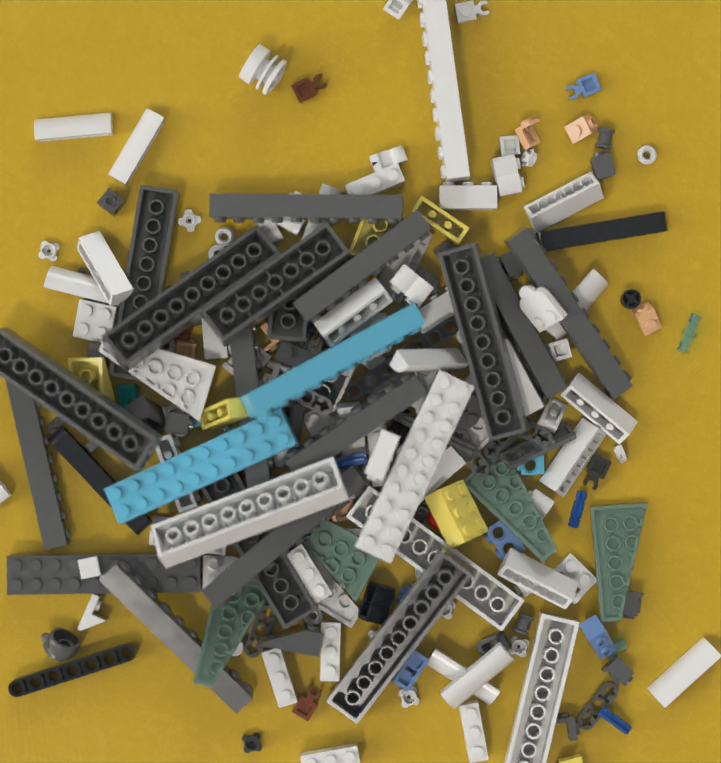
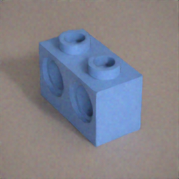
M499 520L487 526L489 531L484 534V537L489 544L493 543L497 549L494 552L500 560L507 554L503 550L506 543H512L514 550L520 553L525 550L521 541ZM495 527L502 528L503 534L500 537L493 536L492 531Z
M596 615L579 624L600 660L610 656L617 650Z
M415 649L391 681L408 692L429 662V659Z

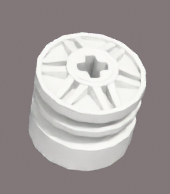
M259 44L245 62L239 74V79L249 85L257 79L256 90L259 91L264 86L262 94L267 96L281 81L288 61L283 59L277 65L280 59L278 55L273 57L271 61L268 60L271 51Z

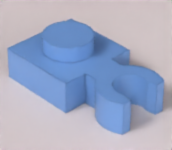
M594 72L577 79V86L569 85L565 88V91L573 90L575 93L569 97V100H575L579 94H582V97L585 98L602 90Z

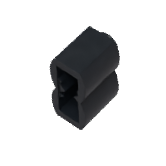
M370 581L365 589L364 600L361 602L358 610V618L382 625L389 616V607L395 599V589L388 585Z

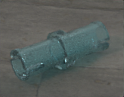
M690 314L686 328L682 330L683 336L677 347L678 351L689 353L693 339L697 337L696 331L702 317Z

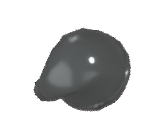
M55 628L50 634L43 633L41 636L46 654L55 661L63 662L71 659L81 646L80 639L64 628Z

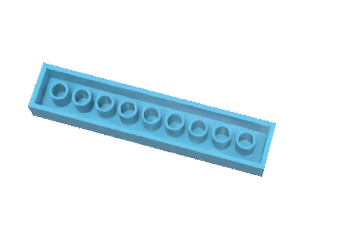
M413 303L240 397V400L250 418H263L272 413V408L276 410L289 404L288 399L292 401L305 395L306 392L304 390H314L323 385L321 381L327 382L338 377L339 371L343 373L356 367L355 362L359 364L372 358L371 353L373 355L381 353L389 348L388 344L392 346L405 340L404 335L408 337L421 331L420 326L426 323L416 304Z
M278 409L263 418L256 419L104 488V491L119 525L124 524L299 445V442L284 409Z

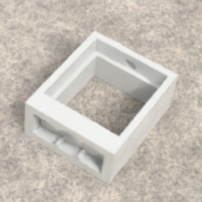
M381 429L364 471L367 474V479L378 482V479L383 480L400 436Z

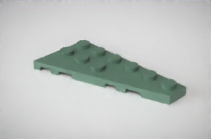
M486 458L485 460L490 467L489 473L485 477H477L472 472L464 480L469 492L545 563L558 549L515 468L509 471L501 459L491 462ZM479 465L475 471L483 474L486 466Z
M648 503L590 507L601 623L621 621Z
M324 519L319 523L321 527L313 534L309 531L304 535L305 540L302 543L339 582L343 589L351 595L353 600L357 602L380 558L354 546L359 536L330 520L326 522Z
M249 581L244 585L245 590L238 596L232 595L228 598L231 602L222 609L220 607L215 609L211 604L193 684L208 688L214 686L267 601L257 582L251 584Z

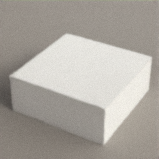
M517 135L499 137L501 157L521 154Z
M98 556L78 560L81 579L101 575Z

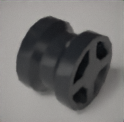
M634 289L623 292L620 297L621 305L627 309L637 307L641 302L640 293Z

